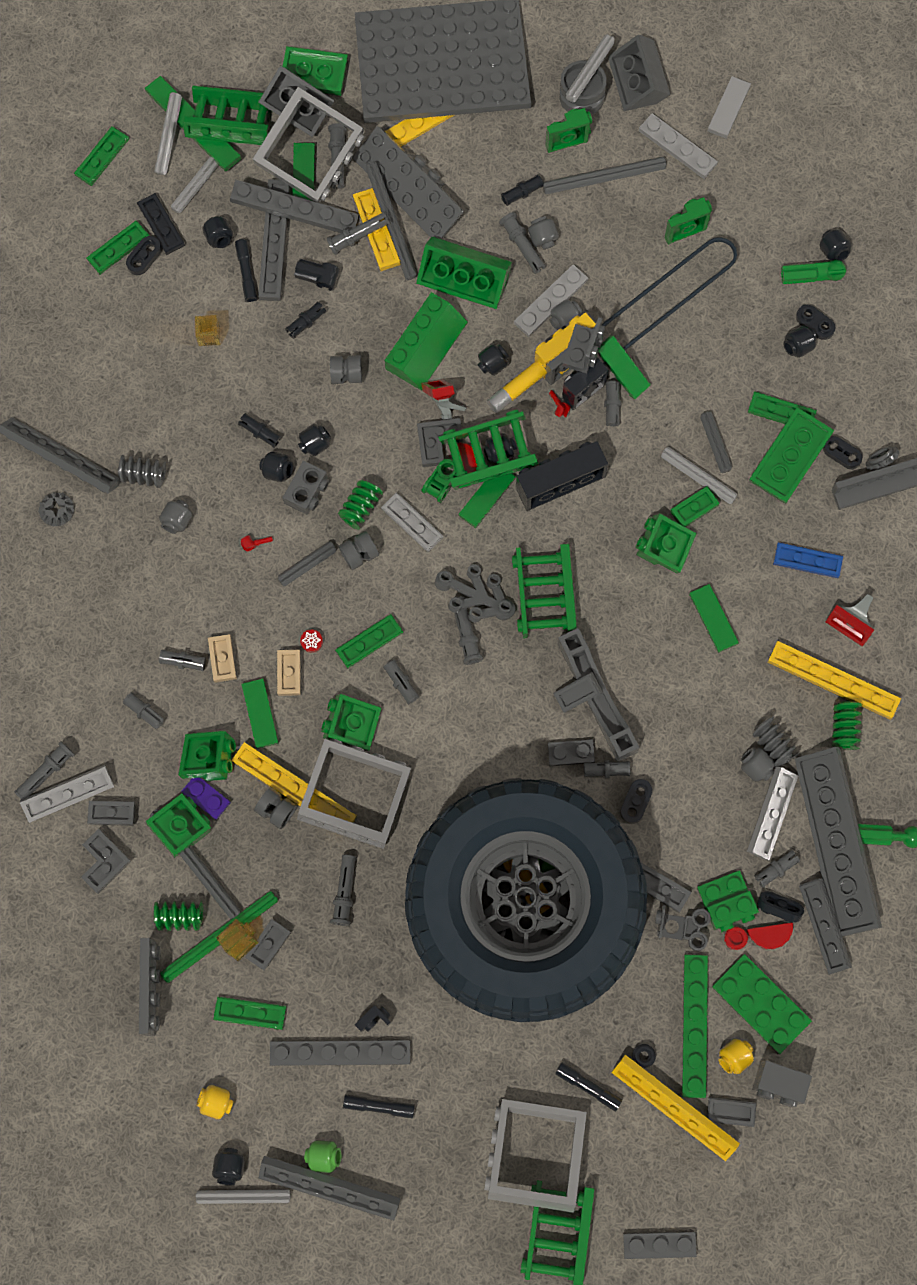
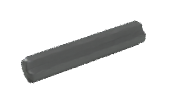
M709 411L701 414L700 419L720 472L726 473L731 471L732 465L712 412Z
M327 542L278 575V580L283 586H287L336 553L335 546L332 542Z

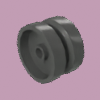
M587 61L572 62L565 67L561 74L559 100L567 112L572 109L585 108L586 112L589 111L592 115L601 109L605 98L606 75L600 66L574 103L566 99V93Z

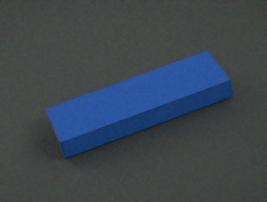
M778 542L773 565L839 578L843 556Z

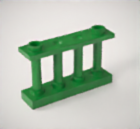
M192 85L193 103L197 105L194 117H184L185 137L262 145L269 134V128L265 124L267 111H271L259 103L264 93ZM205 105L217 106L214 119L202 118ZM226 107L238 108L235 121L223 120ZM247 109L259 110L256 123L244 122Z
M510 411L506 413V417L460 431L451 429L443 432V436L438 437L442 444L448 443L456 474L455 478L450 479L452 488L455 490L539 465L537 456L535 454L531 455V452L527 450L519 422L526 419L523 411ZM509 424L512 426L520 454L518 459L512 461L506 457L499 432V427ZM489 430L498 457L497 465L492 467L485 463L477 435ZM469 437L477 464L475 472L468 473L464 470L456 440Z
M561 544L560 552L552 555L521 557V548H516V555H512V567L517 568L521 611V619H517L518 633L522 632L523 639L528 636L527 630L562 627V629H567V633L577 629L569 544ZM550 563L561 565L562 573H558L557 576L523 578V565ZM556 584L563 586V594L560 597L525 599L524 587ZM549 606L565 608V616L559 619L531 621L526 619V608Z
M537 1180L536 1185L532 1184L531 1186L532 1192L566 1197V1192L541 1188V1180ZM584 1187L583 1192L579 1191V1194H577L576 1203L577 1206H581V1215L576 1216V1218L538 1213L539 1207L533 1206L527 1259L522 1258L520 1273L525 1274V1280H530V1273L534 1272L567 1277L568 1280L572 1281V1285H583L594 1188ZM537 1223L574 1228V1231H578V1239L570 1243L536 1238ZM536 1247L569 1252L575 1256L574 1266L570 1265L568 1268L532 1262L533 1249Z

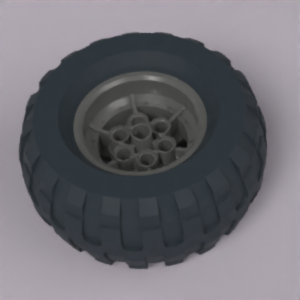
M512 778L488 786L484 785L468 792L466 796L446 807L438 815V818L430 828L425 831L417 845L407 872L405 892L406 920L414 948L425 968L434 980L456 1000L483 1015L501 1020L521 1023L553 1020L574 1013L596 1001L616 983L632 961L646 923L647 884L637 849L632 840H630L616 817L595 802L593 798L584 792L571 789L551 780ZM513 859L510 873L496 869L506 861ZM538 859L549 863L556 869L542 873ZM529 870L532 873V879L528 882L521 881L519 878L520 872ZM502 882H509L512 885V890L508 894H503L499 891V885ZM542 882H550L553 890L548 894L542 893L539 889ZM483 891L494 900L484 911L482 907ZM568 891L570 895L569 910L558 901ZM530 895L532 904L522 906L520 897ZM504 905L512 908V914L507 918L499 915V909ZM542 906H551L553 914L550 917H543L540 914ZM523 917L532 919L533 925L530 929L525 930L520 927L519 922ZM511 929L513 941L502 937L498 933ZM542 929L555 932L550 937L540 941Z

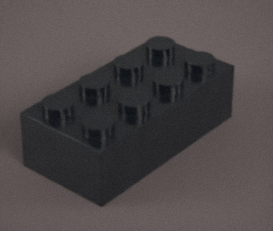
M598 441L593 443L586 442L580 445L577 450L572 452L567 450L556 459H546L535 468L531 469L528 467L518 473L519 475H516V490L526 511H529L606 478L608 462Z

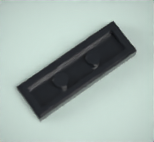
M156 193L137 202L139 209L159 240L166 255L185 246Z

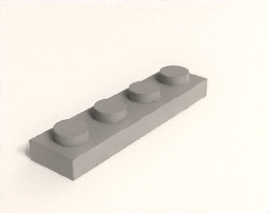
M653 113L639 127V132L703 179L709 175L718 163V161Z
M573 264L514 320V324L530 337L551 317V309L562 301L569 300L588 281V277Z
M103 765L22 799L20 804L30 823L113 788L114 784L106 766Z
M783 767L775 768L747 852L763 860H770L798 775Z

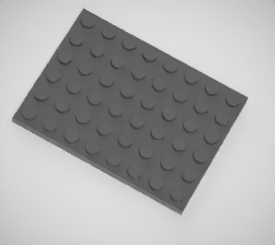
M491 0L355 12L364 123L531 108L519 0Z

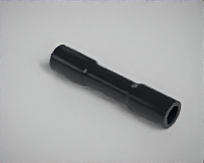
M239 239L235 241V247L242 275L245 302L248 303L257 301L258 298L251 271L248 242L246 239Z
M563 1062L555 1073L558 1077L582 1089L615 1112L623 1100L586 1079Z
M345 1094L343 1109L372 1111L413 1119L415 1104L387 1102Z

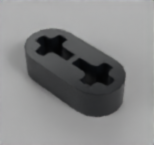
M830 437L823 447V451L828 457L847 469H856L862 462L861 452L839 437ZM836 443L837 449L831 451L830 445ZM852 454L855 455V460L857 462L853 461L852 463H849V457H851Z

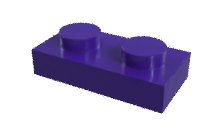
M192 778L181 791L216 821L231 804L229 800L201 778Z

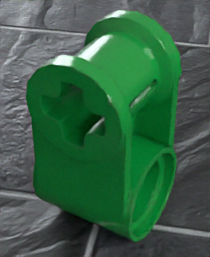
M444 459L438 464L432 475L425 482L421 490L422 493L430 494L439 503L443 502L452 486L450 479L455 478L456 474L453 460ZM445 468H451L453 473L444 475L442 471Z

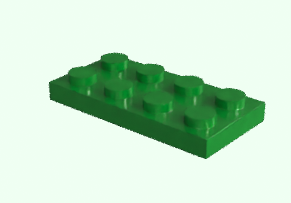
M797 407L749 481L786 504L834 430Z
M745 954L712 986L779 1055L812 1022Z

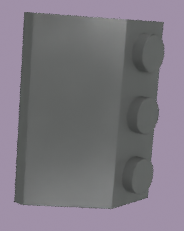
M637 35L608 56L624 111L657 104L670 95L653 39Z
M280 65L259 103L280 116L297 87L329 107L332 106L335 100ZM303 101L290 123L313 137L326 114Z

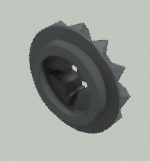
M888 446L881 448L869 456L865 465L871 471L887 467L888 464L893 463L898 458L900 452L897 447Z
M53 492L50 495H45L42 502H39L38 512L40 517L50 526L64 525L73 516V502L63 492ZM55 501L61 507V509H58L57 517L53 510H50L54 508Z

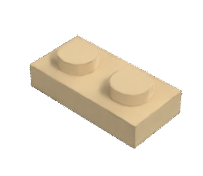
M230 634L208 638L214 682L237 679Z
M277 650L278 696L301 695L300 650Z

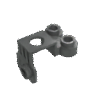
M663 905L661 910H657L655 924H658V939L666 937L688 940V945L692 950L701 951L707 946L708 941L706 935L700 932V928H704L710 923V914L705 909H698L692 916L665 914V905ZM702 915L704 923H698L696 917ZM669 920H675L679 925L678 931L674 934L668 933L665 929V924ZM694 938H699L701 940L700 946H695L693 944Z

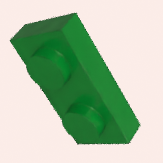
M706 486L672 508L670 512L678 524L687 527L717 508L720 503Z

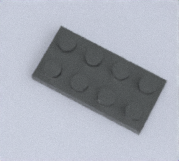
M140 938L139 1034L144 1036H155V1031H159L160 1019L159 1016H156V1007L160 1006V994L156 993V983H160V969H156V960H160L161 950L160 946L156 945L157 942L150 938Z

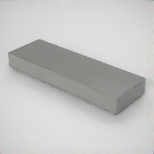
M733 76L731 77L708 127V132L727 139L751 83Z
M397 492L381 507L393 521L427 552L443 539V535Z

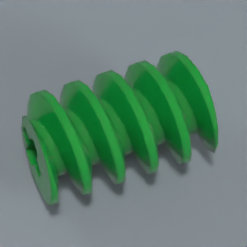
M363 480L357 482V487L352 490L353 495L348 496V502L343 504L344 509H340L338 512L340 518L347 525L357 530H360L357 522H365L361 516H369L370 514L366 508H374L370 501L378 502L379 499L375 494H383L379 487Z
M843 701L833 707L834 712H836L833 715V720L837 721L832 725L833 729L837 730L832 733V737L837 739L832 742L833 747H839L843 750L860 749L854 746L855 743L861 742V739L856 738L855 735L862 733V730L856 729L855 726L861 725L862 721L856 720L855 717L862 715V712L856 711V708L862 707V703Z
M156 901L153 910L154 924L158 931H162L164 926L168 931H171L174 926L177 931H180L183 925L186 931H189L192 925L194 930L198 931L203 922L202 901L199 908H196L194 901L191 902L189 908H187L185 901H182L180 908L177 907L176 901H173L171 908H168L167 901H164L162 908H159Z

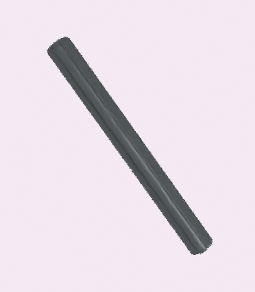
M664 157L550 180L543 183V189L545 194H551L666 169V160Z
M376 162L368 163L366 170L381 212L385 211L387 214L384 220L389 218L391 224L387 225L399 257L405 279H414L417 273Z
M158 808V809L154 810V811L150 814V817H152L154 814H156V813H157L159 810H161V809ZM190 846L179 854L231 920L241 913L238 906Z

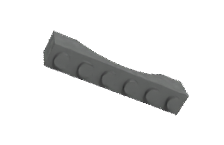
M579 628L558 637L557 644L575 680L577 681L593 673L603 693L586 702L616 761L619 762L638 753L640 747L609 695Z

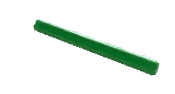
M268 892L161 971L160 974L164 981L170 983L278 902L274 893Z

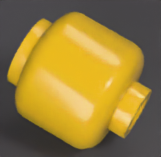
M732 1039L719 1052L720 1066L729 1074H741L754 1061L752 1046L745 1040Z
M209 1085L206 1089L202 1088L196 1106L199 1107L202 1115L219 1120L225 1113H230L233 1100H230V1092L227 1089Z

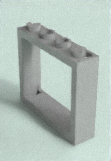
M297 87L255 154L253 161L254 164L309 199L320 203L321 200L325 201L326 197L329 196L331 184L333 182L337 183L341 177L342 172L340 170L343 165H348L353 157L351 152L355 146L359 147L361 145V141L365 137L363 135L364 131L355 122ZM303 101H306L353 131L316 191L267 161Z
M324 739L299 809L297 820L384 849L411 768L401 761L392 762L386 760L381 754L373 753L371 755L365 753L360 747H348L339 740ZM328 752L401 776L382 833L308 808Z
M502 1099L501 1107L496 1106L494 1121H499L498 1130L493 1129L491 1144H495L494 1153H489L488 1167H492L491 1176H486L484 1190L489 1191L488 1199L574 1213L587 1112ZM507 1112L575 1123L566 1197L497 1186Z

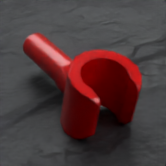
M551 390L549 395L557 405L554 414L558 417L562 415L567 417L570 405L561 402L555 392Z
M248 535L241 539V546L246 552H249L256 548V546L272 542L273 539L270 536L253 541Z

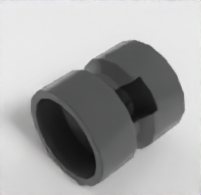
M361 355L348 356L347 359H344L343 356H330L331 384H344L345 380H348L350 384L362 383Z
M366 531L356 535L354 541L347 540L338 545L351 570L363 565L364 560L371 561L379 556L376 546Z
M270 787L262 795L254 811L263 818L269 817L270 823L282 829L295 813L297 805L288 798L282 799V794Z

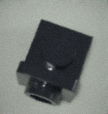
M374 1005L355 1026L361 1032L364 1030L369 1032L378 1023L375 1020L378 1016L389 1026L391 1024L389 1021L391 1015L383 1006L378 1009Z

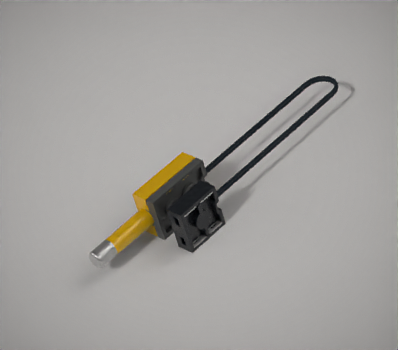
M722 237L713 238L707 241L700 248H698L691 255H689L682 262H680L673 269H671L668 273H666L659 280H657L650 287H648L645 291H643L636 298L630 301L627 305L621 308L613 316H611L604 323H602V326L608 325L611 321L617 318L625 310L631 307L634 303L640 300L643 296H645L648 292L654 289L657 285L663 282L666 278H668L671 274L677 271L680 267L686 264L689 260L695 257L698 253H700L710 244L714 242H723L729 245L733 250V260L721 271H719L716 275L710 278L702 286L696 289L688 297L682 300L674 308H672L660 319H658L651 326H649L646 330H644L637 337H635L632 341L626 344L623 347V349L627 350L635 342L641 339L649 331L655 328L663 320L669 317L677 309L683 306L691 298H693L705 287H707L714 280H716L719 276H721L728 269H730L737 258V250L734 244L728 239ZM586 312L581 316H575L565 329L557 330L553 334L552 339L547 343L544 341L539 344L535 351V362L487 399V404L495 413H498L540 379L544 378L552 385L571 370L562 367V363L575 324L594 329L596 325ZM597 357L594 368L589 367L587 374L578 371L576 374L571 373L565 378L562 399L570 405L572 410H575L606 385L608 368L605 362L602 363Z

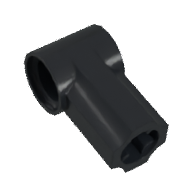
M299 259L295 267L294 276L295 278L315 283L319 288L325 287L332 291L340 269L331 263H322L321 265Z

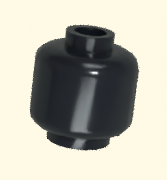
M211 217L204 223L202 227L203 234L211 247L225 248L230 244L233 238V231L224 217Z
M841 230L825 232L819 244L820 250L830 261H843L851 252L852 246L851 241Z
M801 325L785 335L784 349L790 356L803 357L815 349L817 336L812 329Z
M491 343L479 352L478 359L480 362L477 365L484 374L489 372L495 376L509 365L508 358L510 356L500 344Z
M311 424L299 433L300 443H298V446L304 454L309 453L312 456H317L330 446L329 440L331 436L322 424L319 426Z
M500 433L506 457L512 460L514 450H517L516 443L513 437L509 438L505 433ZM489 437L483 446L484 454L488 462L492 461L493 464L497 465L498 457L492 437Z
M269 452L261 459L259 468L262 470L264 478L284 482L287 478L291 477L294 465L286 454Z
M224 1148L223 1152L217 1153L214 1157L212 1176L217 1179V1183L231 1186L240 1181L243 1176L244 1157L238 1154V1150L234 1148Z

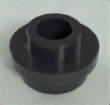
M641 1044L633 1050L632 1059L642 1068H648L655 1062L656 1054L651 1046ZM641 1052L648 1054L646 1061L640 1059L639 1055Z

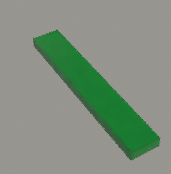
M161 76L145 87L148 95L166 112L170 93L177 92ZM183 98L177 124L184 130V117H194L195 110ZM192 138L225 172L241 160V156L226 141Z

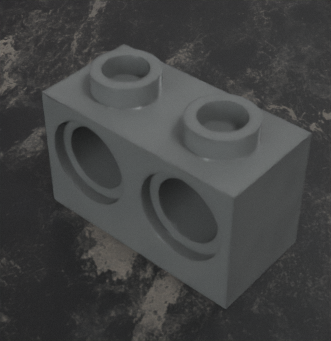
M303 460L283 496L284 504L308 515L310 510L314 511L319 502L317 498L321 491L324 492L329 484L327 472ZM315 476L318 478L315 483L307 482L309 477ZM300 495L308 496L304 502L297 501V498Z

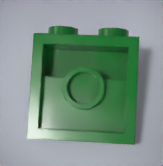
M585 108L572 109L564 114V122H554L547 126L545 145L547 152L550 153L587 143L588 136L591 134L590 124H592L590 112H586Z
M704 197L698 200L696 198L691 199L684 205L682 214H675L668 219L664 237L668 245L707 230L712 212L709 200H705Z
M662 514L649 517L644 524V529H646L645 535L640 537L636 543V548L638 549L636 555L654 565L660 564L676 574L681 573L697 533Z
M343 694L335 695V698H331L327 706V710L330 711L329 718L323 721L321 732L324 733L323 739H336L341 741L343 745L357 746L364 751H369L381 707Z
M226 731L185 734L178 775L182 779L203 777L206 781L227 780L228 773H231L233 769L230 757L231 752L236 750L235 740Z
M182 793L146 820V825L174 858L189 846L195 845L209 834L211 830L209 819L204 814L200 815L195 809L197 806L190 797L186 798Z
M740 870L697 887L703 905L710 914V921L714 931L720 929L721 933L725 932L728 929L734 928L733 923L740 920L743 924L755 920L754 915L759 913Z

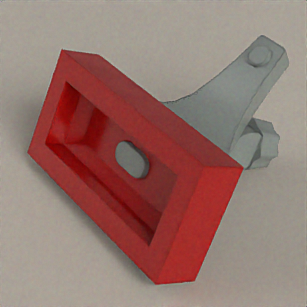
M443 379L421 383L423 392L428 394L437 404L442 413V420L452 419L450 409L465 411L466 407L463 405L449 402V398L454 395L452 384Z
M867 594L853 607L841 608L836 605L825 622L863 647L874 632L867 619V612L873 596Z

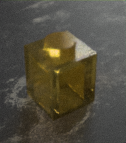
M217 315L195 316V337L199 346L220 345V325Z
M238 919L234 920L216 937L225 952L237 961L241 960L259 943L254 936L256 932L247 922L243 924Z

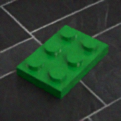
M286 46L283 67L321 92L341 96L348 54Z

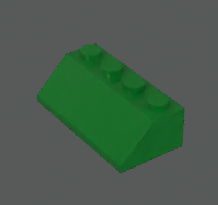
M431 237L425 244L416 284L497 309L509 277L512 262Z
M431 292L384 360L385 369L422 391L421 383L429 381L468 322L449 302Z

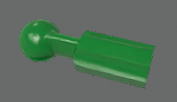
M840 260L781 266L782 284L827 280L839 281L846 274V266Z
M858 824L862 844L890 846L893 841H900L909 848L917 847L916 826L908 827L904 831H894L891 826Z

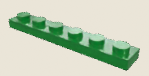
M684 955L682 1097L706 1098L708 956Z

